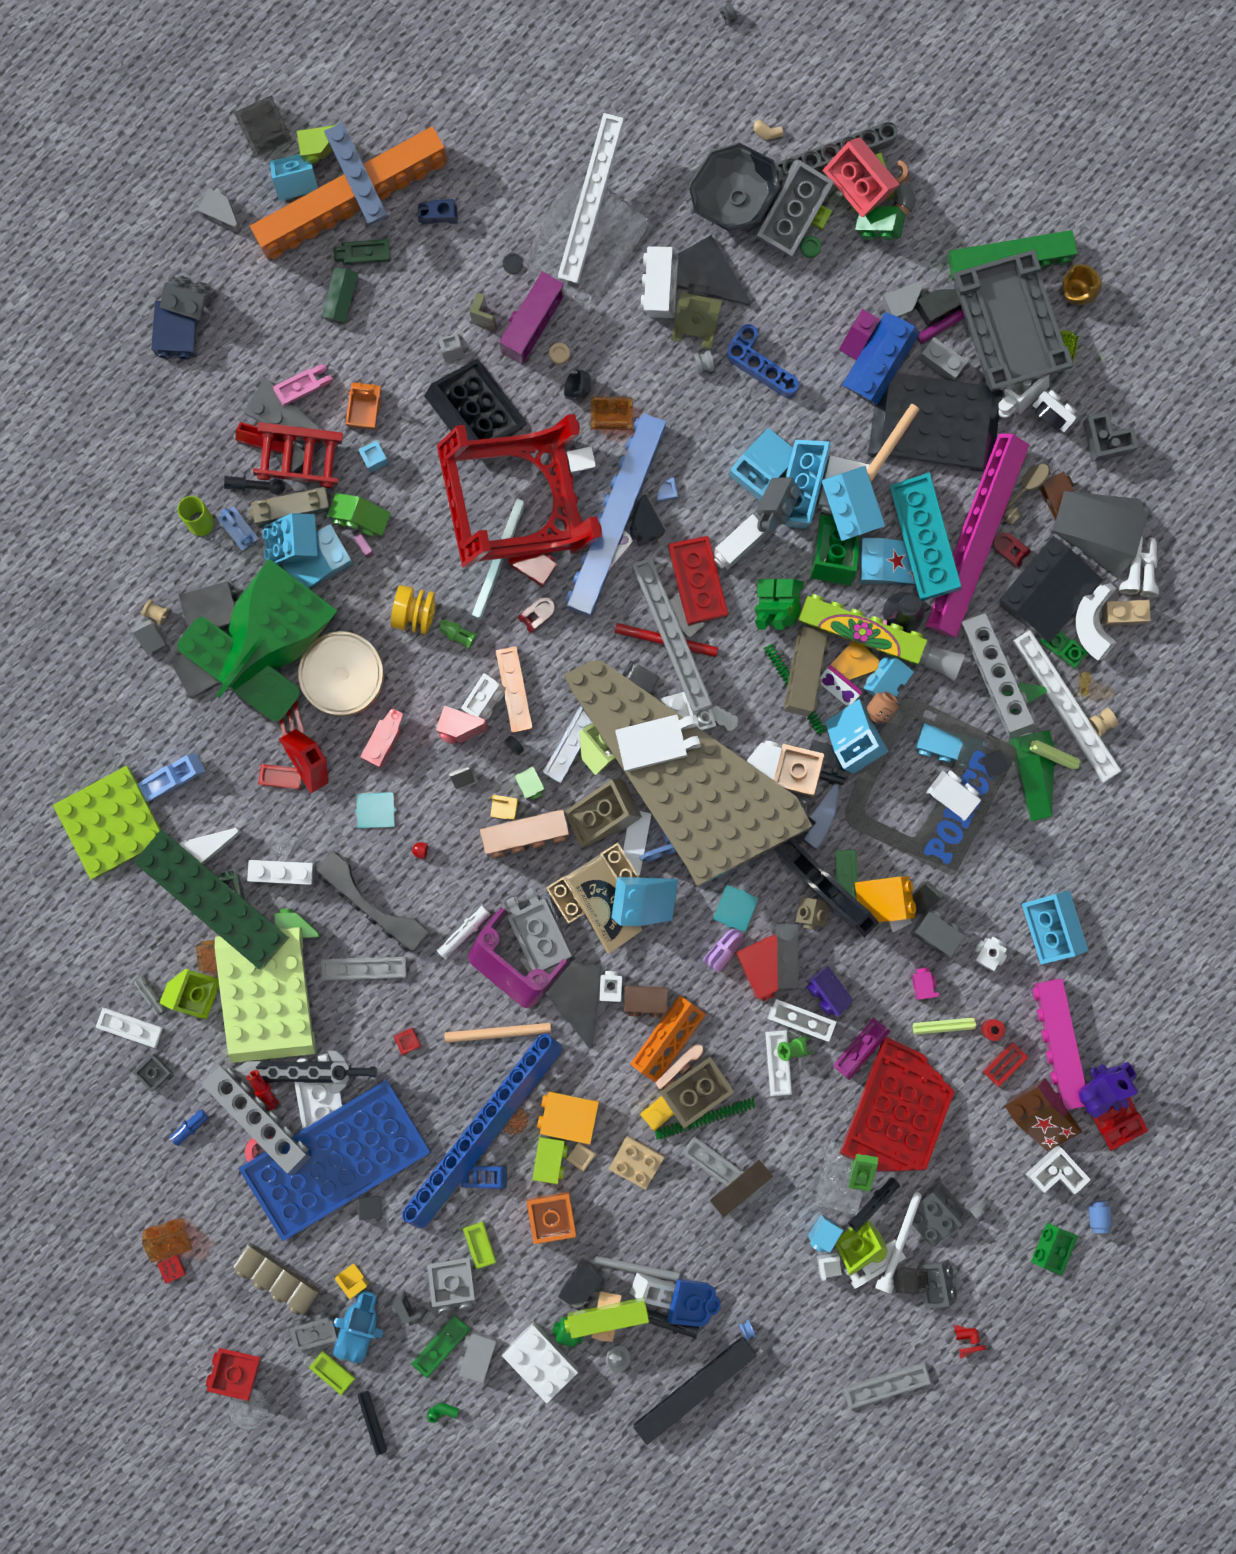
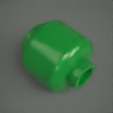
M563 1316L559 1322L555 1321L552 1334L555 1335L556 1343L574 1348L577 1344L582 1343L584 1336L571 1338V1333H566L564 1320L568 1318Z

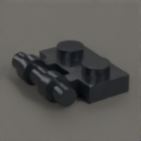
M812 740L809 750L823 753L825 755L823 765L832 768L831 773L821 771L819 779L829 781L828 784L834 785L836 783L843 786L845 777L838 776L839 770L847 771L843 769L834 752L833 745Z

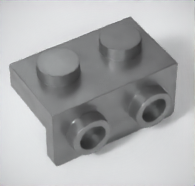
M325 1312L313 1315V1319L305 1321L304 1318L292 1321L288 1332L291 1333L296 1352L338 1339L336 1327L333 1326L332 1314L326 1315Z

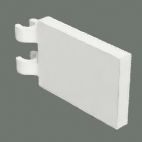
M673 715L615 730L624 771L629 772L688 757L687 750L700 748L698 736L684 740L682 730L696 727L693 716L679 720L678 715Z
M328 1053L320 1054L318 1060L329 1061ZM307 1057L297 1060V1062L308 1061ZM294 1082L302 1128L307 1127L343 1105L341 1092L329 1093L333 1084H335L334 1082Z

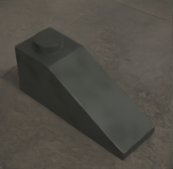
M956 289L935 290L931 293L927 291L918 297L915 306L927 327L962 308Z

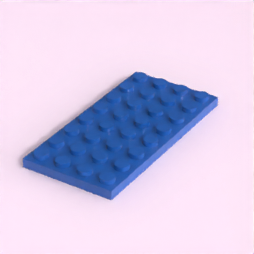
M388 1079L294 1134L292 1138L297 1143L301 1141L309 1149L307 1153L311 1158L293 1176L287 1174L266 1151L241 1165L238 1169L281 1240L284 1241L430 1154L431 1151ZM289 1143L283 1146V1154H287L290 1151Z

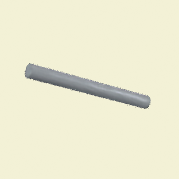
M599 1256L595 1257L594 1262L595 1265L674 1281L679 1279L680 1274L678 1272Z

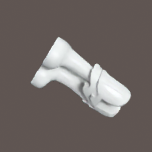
M1141 537L1137 555L1130 564L1129 577L1120 584L1119 592L1128 595L1140 592V596L1154 598L1159 596V588L1155 583L1154 568H1157L1158 562L1157 543L1155 538L1150 537L1147 541L1146 553H1142L1143 538ZM1142 566L1145 569L1144 579L1140 589V569Z

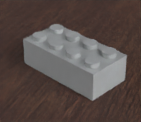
M794 161L780 185L781 190L756 228L753 236L786 256H793L834 181L802 161Z

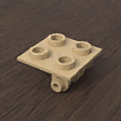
M626 1136L609 1170L646 1190L662 1163L664 1156L660 1152L653 1151L649 1146H644V1143L641 1144L635 1141L633 1137Z

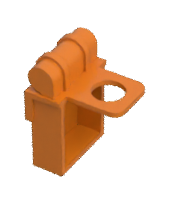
M352 382L346 417L347 427L376 430L378 411H380L381 386Z

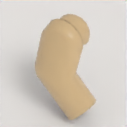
M762 120L755 121L753 125L754 132L763 140L783 137L781 126L771 129Z

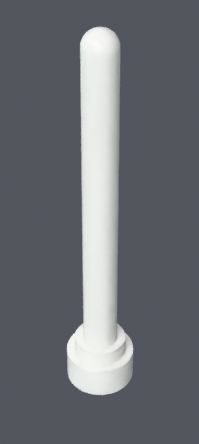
M919 1192L913 1194L884 1276H881V1279H878L875 1286L877 1289L892 1294L894 1288V1280L892 1278L922 1197Z

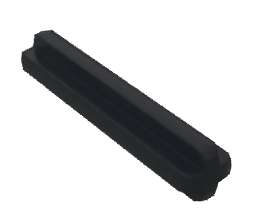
M363 1391L357 1397L375 1454L381 1455L387 1451V1447L369 1391Z

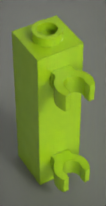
M645 1297L570 1312L567 1315L568 1319L564 1320L566 1333H571V1338L649 1323Z

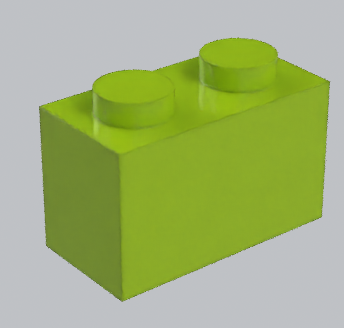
M539 1136L532 1180L558 1184L559 1179L563 1180L565 1167L561 1166L562 1158L567 1157L568 1145H564V1139Z

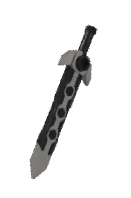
M337 1050L328 1051L332 1061H246L234 1070L237 1076L247 1083L250 1082L246 1079V1076L250 1075L249 1073L253 1070L259 1071L265 1083L334 1082L335 1084H333L329 1093H340L349 1084L348 1082L352 1076H377L376 1067L351 1068V1063Z

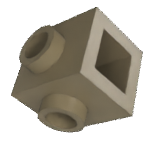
M800 897L796 922L803 923V928L816 930V927L825 928L829 905L825 901Z

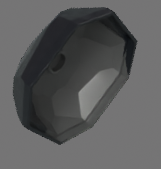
M740 142L710 150L688 184L695 213L729 232L747 231L758 227L781 190L774 160Z

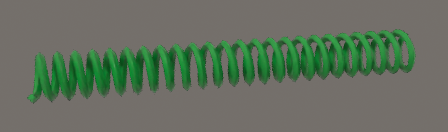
M774 644L763 647L765 649L764 653L770 656L769 660H772L771 663H774L773 667H776L775 670L778 671V674H781V678L784 677L782 681H785L784 684L787 685L790 672L785 674L789 671L788 668L785 669L787 665L782 666L785 663L784 661L779 663L783 658L777 659L780 657V654L774 656L778 653V651L773 652L776 647L770 649ZM816 711L808 715L807 720H810V724L813 723L811 727H815L813 730L816 731V734L827 731V729L822 730L825 725L820 726L823 722L817 723L821 718L816 719L818 717L817 714L814 715Z
M752 1096V1101L748 1098V1102L744 1099V1103L740 1100V1105L738 1102H736V1106L732 1103V1108L728 1105L727 1107L724 1106L723 1109L721 1107L719 1110L716 1109L715 1112L714 1110L711 1113L708 1111L707 1115L705 1113L700 1119L698 1118L688 1125L687 1129L690 1131L691 1127L692 1129L695 1126L698 1128L699 1124L703 1126V1123L707 1125V1121L710 1124L711 1120L715 1122V1118L717 1121H719V1117L722 1120L723 1116L727 1118V1114L729 1117H731V1113L735 1116V1111L737 1114H739V1110L743 1113V1108L746 1112L747 1107L751 1111V1105L755 1109L754 1097ZM675 1122V1126L674 1124H671V1127L667 1125V1129L665 1126H663V1130L659 1127V1132L657 1129L655 1130L656 1140H658V1137L662 1140V1135L666 1139V1134L670 1137V1132L672 1136L675 1133L678 1135V1129L682 1133V1125L680 1122L679 1125Z

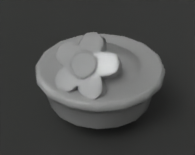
M614 1346L607 1352L606 1363L608 1368L618 1373L626 1370L629 1366L630 1353L624 1346Z

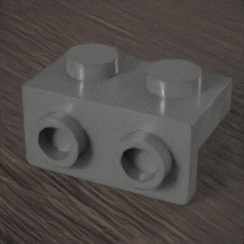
M405 1291L397 1294L392 1301L393 1305H391L395 1317L399 1316L402 1325L409 1323V1326L420 1322L426 1311L425 1306L413 1311Z

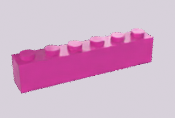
M1058 978L1034 983L1035 988L1032 989L1034 1001H1038L1039 1009L1036 1010L1038 1021L1043 1024L1044 1030H1041V1037L1043 1043H1047L1048 1047L1045 1055L1047 1063L1052 1066L1053 1072H1050L1052 1085H1056V1094L1067 1110L1084 1107L1078 1092L1085 1086V1080L1063 979Z

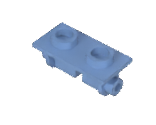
M234 506L229 510L225 508L220 512L222 515L217 519L242 551L259 539Z

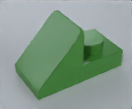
M856 1154L855 1160H852L848 1188L870 1191L878 1165V1157Z

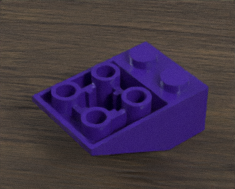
M825 966L806 980L809 984L806 988L813 997L820 999L819 1006L827 1015L837 1017L853 1002V999L829 966Z

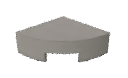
M984 1197L969 1212L977 1219L984 1213L983 1210L989 1207L990 1203Z

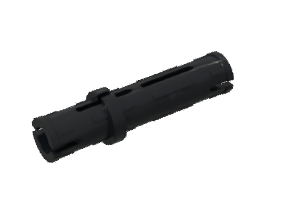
M890 1177L879 1190H875L874 1196L848 1222V1225L854 1231L859 1232L883 1204L886 1205L889 1202V1198L900 1188V1184Z
M647 1309L648 1316H651L649 1317L650 1324L671 1330L673 1334L680 1333L696 1339L699 1330L698 1326L672 1325L667 1321V1315Z

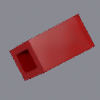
M298 729L279 738L280 743L310 794L328 784L327 760L315 741Z

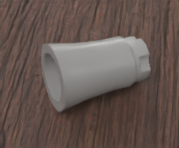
M925 645L919 663L955 682L966 654Z

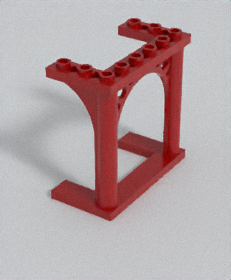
M575 414L566 415L554 427L535 433L468 441L465 425H458L437 444L462 568L471 567L480 561L570 550V554H576L602 537V527L598 522L597 516L589 517L582 522L581 515L578 514V500L572 486L573 476L569 472V460L564 449L568 443L579 435L580 425L576 420ZM538 451L535 458H533L530 453L534 454ZM544 453H548L551 462L548 465L541 463V456ZM512 456L525 459L534 464L548 480L553 495L552 512L545 526L538 532L524 537L489 541L487 530H480L472 536L456 462ZM550 468L553 470V475L550 474ZM559 507L561 508L562 515L558 513ZM555 519L564 522L565 531L559 530L554 525ZM551 529L553 533L548 535L547 530Z

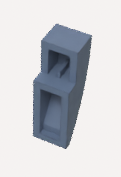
M836 784L830 788L808 818L815 824L803 838V841L814 850L819 848L831 826L838 800V785Z

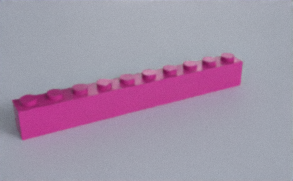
M1014 434L998 435L953 552L962 589L936 597L925 625L940 635L957 637L1030 444Z

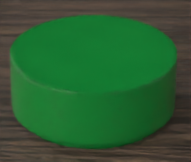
M814 236L805 237L800 245L801 253L807 258H813L819 254L821 250L819 239Z

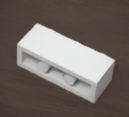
M249 860L247 881L315 885L316 864Z
M775 998L767 1019L828 1042L836 1025V1021Z

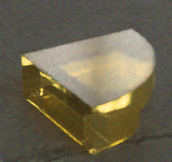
M1090 672L1078 675L1079 696H1087L1089 693Z

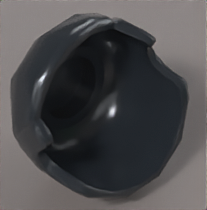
M576 369L577 373H570L567 377L564 396L569 400L582 401L591 392L592 380L589 373Z

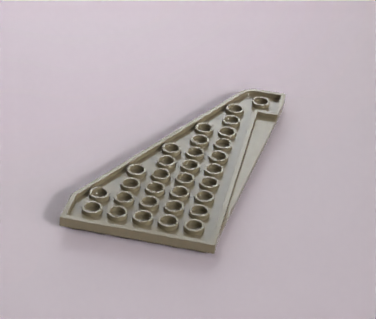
M602 661L587 662L564 674L573 694L623 770L624 766L615 730L673 715H678L679 720L683 719L681 715ZM698 727L682 730L684 740L698 736L701 745L700 748L687 750L688 757L625 772L683 860L697 887L812 828L809 819L794 794Z

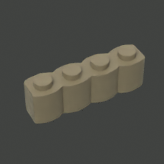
M252 1243L247 1245L233 1266L237 1269L236 1273L240 1277L252 1279L254 1281L253 1285L262 1291L266 1289L271 1292V1297L279 1303L284 1301L289 1305V1310L296 1315H300V1313L305 1315L320 1293L318 1288Z

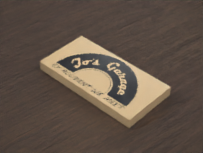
M603 858L597 859L567 880L607 953L613 952L642 931L641 926H620L612 918L616 881Z

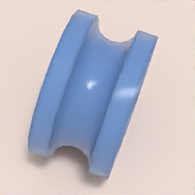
M749 1319L746 1320L745 1324L739 1323L747 1342L750 1341L751 1337H757Z

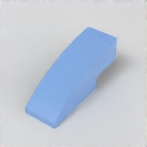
M197 753L182 757L171 765H166L139 782L138 785L146 801L150 802L206 771Z

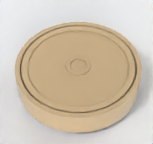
M338 631L322 635L312 643L309 649L302 655L298 677L303 694L313 706L328 715L347 717L363 712L378 698L384 683V667L378 652L366 639L351 632Z

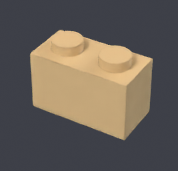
M1149 600L1106 602L1102 607L1103 626L1143 625L1151 621Z

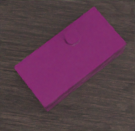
M543 271L541 272L519 310L514 311L509 319L511 323L499 341L502 354L521 365L524 364L565 296L564 283Z

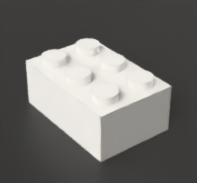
M647 247V253H644L643 256L646 274L642 276V286L645 287V295L641 296V308H644V311L650 318H675L678 255L673 247Z
M535 1322L528 1326L502 1353V1357L546 1403L578 1373V1367Z

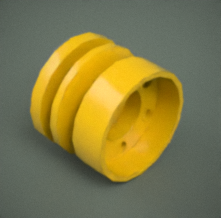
M399 585L391 614V628L405 631L408 623L411 622L413 633L417 632L419 624H421V634L427 635L433 623L436 610L435 592L429 591L425 600L424 589H421L418 597L415 598L413 587Z

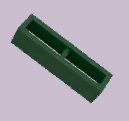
M334 268L322 317L326 321L342 325L346 322L358 273L347 269Z

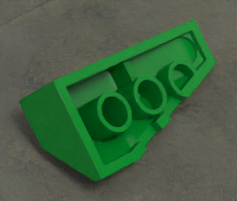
M1050 730L1009 740L1031 822L1052 816L1054 761L1030 750V743L1036 740L1054 747Z

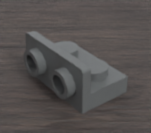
M948 1259L941 1262L919 1264L917 1266L925 1309L949 1307L956 1302L957 1290L952 1282L953 1268L949 1265Z

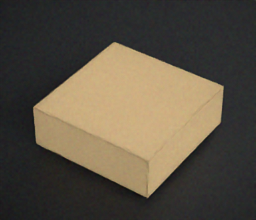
M578 1142L566 1160L584 1172L596 1153L581 1142Z

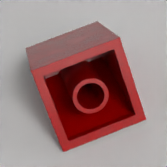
M776 934L735 952L755 998H761L762 1001L774 997L773 992L778 991Z

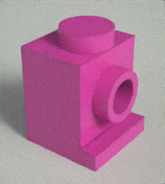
M929 967L916 969V973L911 974L915 999L939 997V993L934 992L933 988L937 987L934 975L931 976Z

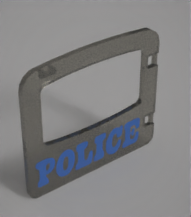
M904 699L898 703V711L888 723H885L879 734L888 752L861 769L845 808V817L848 824L854 829L947 874H954L959 869L1008 772L1005 771L989 778L981 757L1002 750L1008 768H1010L1016 756V749L1011 744L918 699ZM925 710L937 714L934 721L923 716ZM915 717L962 741L952 772L962 779L961 784L965 786L968 783L979 792L977 796L981 801L968 818L963 821L960 816L937 800L917 835L911 837L867 816L864 813V809L875 780L892 746L909 719ZM985 738L996 743L993 750L982 745Z

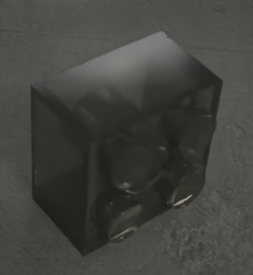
M271 95L234 112L254 157L292 140Z

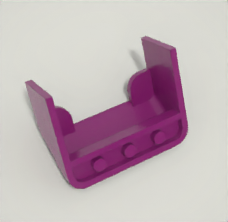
M501 907L479 933L469 952L468 959L472 966L520 1006L532 1008L540 1001L570 963L562 959L550 975L542 969L532 970L526 978L493 951L500 942V936L495 929L509 913Z

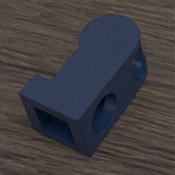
M454 199L421 202L418 204V222L422 224L443 222L458 224L457 204Z

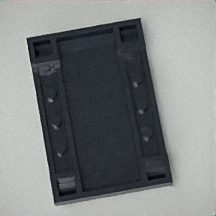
M896 373L877 405L874 404L867 455L877 456L909 406L914 404L920 410L890 453V457L970 468V470L984 472L997 438L999 402L1002 400L1003 390L991 391L986 385Z

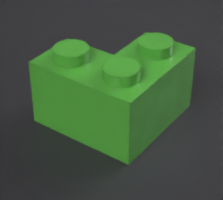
M335 493L327 517L333 519V523L338 526H347L356 530L359 528L362 530V534L373 537V535H383L391 513L361 497Z

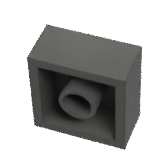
M156 1054L148 1057L133 1072L150 1092L155 1091L173 1073Z

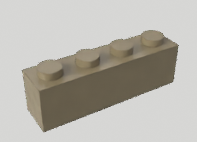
M805 626L797 632L783 711L807 717L816 710L818 705V699H815L816 693L820 690L822 682L819 676L825 665L823 654L826 652L829 643L826 639L827 632Z

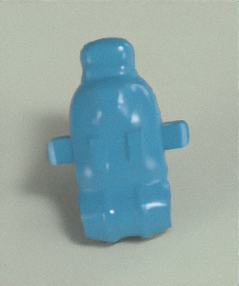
M361 1291L355 1303L346 1311L344 1318L334 1319L333 1326L341 1328L333 1351V1355L338 1359L347 1360L351 1363H362L366 1357L370 1340L382 1338L383 1330L376 1328L377 1313L374 1308L377 1297L374 1293Z

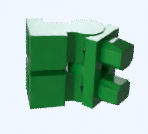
M758 579L757 597H759V604L754 610L757 615L755 623L759 630H765L768 626H774L777 630H784L786 626L795 625V619L800 615V590H803L804 581L796 579Z

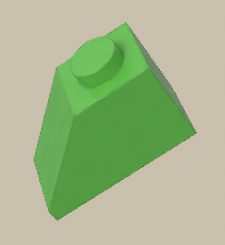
M280 909V913H274L275 926L277 928L301 927L302 938L320 937V932L299 913H293V909Z

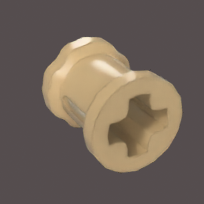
M149 599L141 615L143 617L148 616L156 620L157 624L162 625L169 614V608H162Z

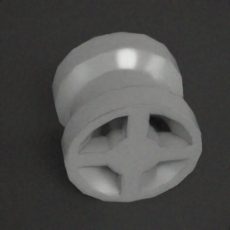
M710 350L705 351L704 354H693L697 374H702L706 370L714 371Z

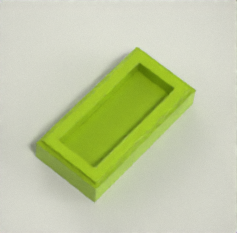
M484 1221L464 1227L463 1231L476 1270L497 1263Z
M324 1350L309 1366V1369L340 1395L346 1391L356 1378Z

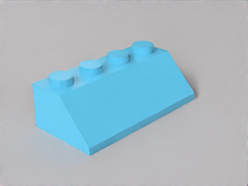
M795 440L786 478L792 477L801 489V494L787 523L784 524L787 527L806 529L811 524L831 442Z

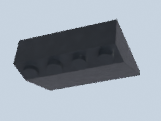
M478 358L431 383L424 395L450 431L458 425H465L468 441L510 437L527 425V422Z
M1052 536L1000 598L999 606L1046 642L1050 643L1078 610L1084 596L1090 595L1100 584L1102 578L1071 548Z

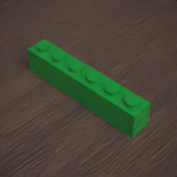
M1073 230L951 250L947 256L951 279L954 280L953 275L955 272L1035 250L1041 268L1050 267L1053 263H1059L1060 265L1069 264L1077 255Z

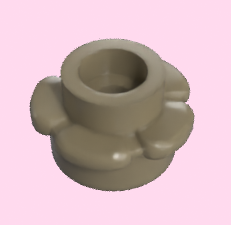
M1011 506L1004 513L1005 519L1003 522H1007L1011 526L1022 514L1018 510L1019 507L1013 508Z

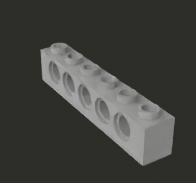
M986 613L963 621L962 632L1008 738L1012 739L1033 731L1036 718L1033 711H1029L1026 706L1028 700L1025 693L1020 692L1018 688L1020 683L1016 673L1012 674L1010 667H1012L1008 655L1004 656L1002 649L1004 647L1001 638H996L994 622L992 619L988 620ZM981 636H986L988 640L980 641L978 638ZM989 654H993L996 656V658L990 660L986 656ZM997 672H1001L1005 676L1002 678H997L994 676V674ZM1011 691L1013 694L1011 696H1004L1002 692ZM1013 709H1018L1021 713L1019 715H1013L1010 713V711Z
M219 1066L202 1083L203 1087L287 1174L293 1176L311 1158L307 1153L309 1149L301 1141L297 1143L292 1138L294 1133L287 1126L282 1127L278 1123L280 1119L272 1111L268 1113L263 1108L266 1104L257 1096L254 1098L249 1093L251 1089L243 1081L239 1083L235 1079L237 1074L231 1068L225 1069ZM232 1084V1092L226 1095V1087ZM246 1099L247 1106L244 1109H240V1102ZM257 1114H261V1121L258 1124H254V1117ZM275 1128V1137L269 1139L268 1132ZM289 1143L290 1151L287 1154H283V1146Z

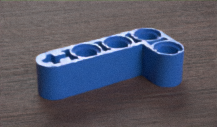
M752 324L743 325L728 347V361L785 398L793 397L798 390V379L753 350L752 347L756 343L758 331ZM749 332L753 335V338L747 340L743 337V334ZM738 349L742 352V355L735 357L731 351ZM755 360L759 363V366L752 368L748 363ZM772 371L777 375V377L775 379H769L766 376V373ZM780 377H782L783 380L780 382V385H779L778 383H779ZM791 383L792 388L786 389L785 386Z

